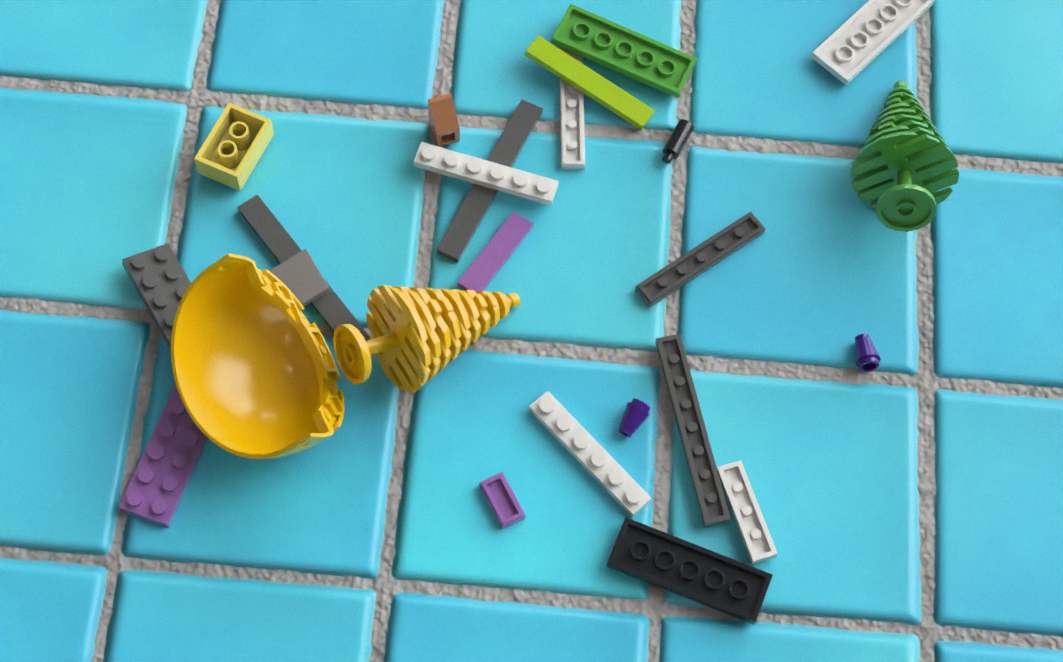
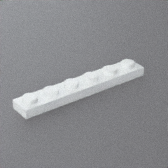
M421 142L414 159V167L550 206L559 183L557 180Z
M549 391L529 406V411L632 518L651 502L652 498Z

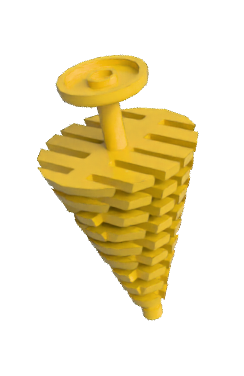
M377 286L378 289H373L370 293L371 297H368L367 307L370 312H366L367 326L373 336L369 335L370 340L365 341L363 335L353 325H339L334 330L333 336L336 359L343 374L350 382L362 384L371 375V356L376 355L382 370L390 381L401 391L405 388L407 393H414L423 387L426 382L430 381L437 372L439 373L470 345L476 342L478 337L488 332L490 327H494L500 319L505 318L510 309L518 307L520 305L519 295L517 293L505 295L502 292L485 291L476 293L474 290L461 291L459 289Z

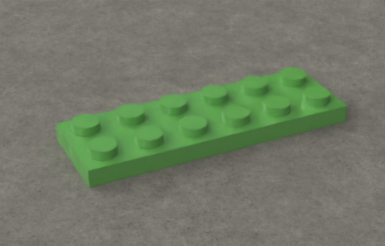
M573 4L569 5L551 39V43L676 98H679L697 61V58Z

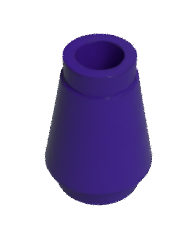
M857 335L855 337L856 366L862 372L876 370L879 367L881 358L869 335Z
M633 398L626 405L618 432L631 438L632 434L648 418L650 407L644 402Z

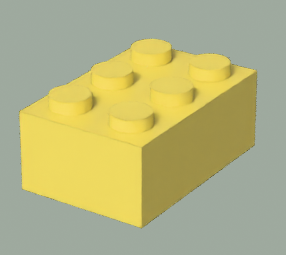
M229 102L194 158L197 172L241 191L274 136L272 120Z

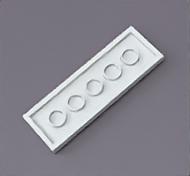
M869 0L813 51L811 58L847 85L929 9L935 0Z

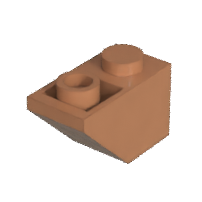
M451 93L439 94L428 99L429 126L436 145L441 147L459 142L460 128Z

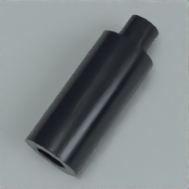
M684 119L678 121L662 150L664 154L662 160L665 163L670 164L672 159L679 157L694 130L691 122Z

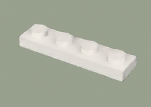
M739 460L717 467L723 491L751 563L755 564L777 557V550L742 461Z

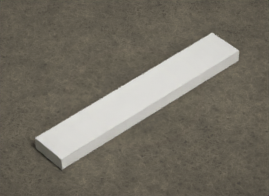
M559 47V49L583 64L582 56ZM559 78L561 169H585L584 94Z

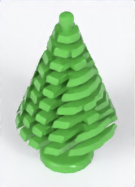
M897 81L884 103V109H881L876 122L870 130L871 132L855 159L856 161L852 165L850 178L854 177L851 185L854 192L858 191L857 196L863 202L872 200L870 207L876 209L877 217L884 226L895 231L909 232L928 225L935 217L936 205L943 202L954 191L949 186L958 183L959 171L954 168L959 166L948 145L912 91L908 89L907 83Z

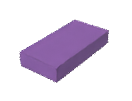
M503 472L479 483L502 529L526 518Z

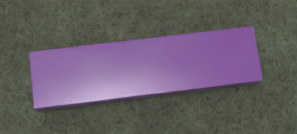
M513 211L459 279L457 286L463 290H474L476 293L484 291L531 231L533 223Z

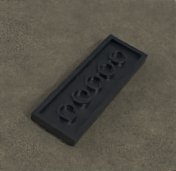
M625 517L606 567L753 625L757 620L773 576L770 573Z

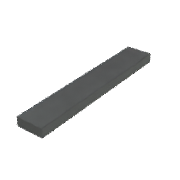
M749 212L638 284L635 290L646 304L652 307L764 234L766 229L752 212Z

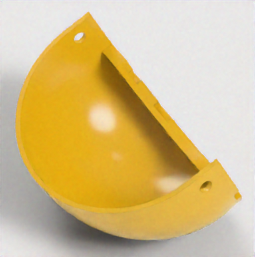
M230 253L202 271L192 281L180 301L171 335V361L176 386L181 400L194 423L220 448L240 457L250 459H274L291 456L316 446L334 434L333 432L340 427L345 412L344 392L342 390L339 391L337 385L340 375L331 351L315 322L310 324L302 313V310L305 309L288 287L269 270L261 271L258 269L255 261L248 257Z

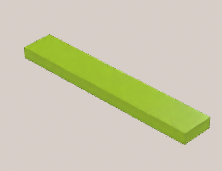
M539 35L525 52V56L639 130L644 128L655 110Z

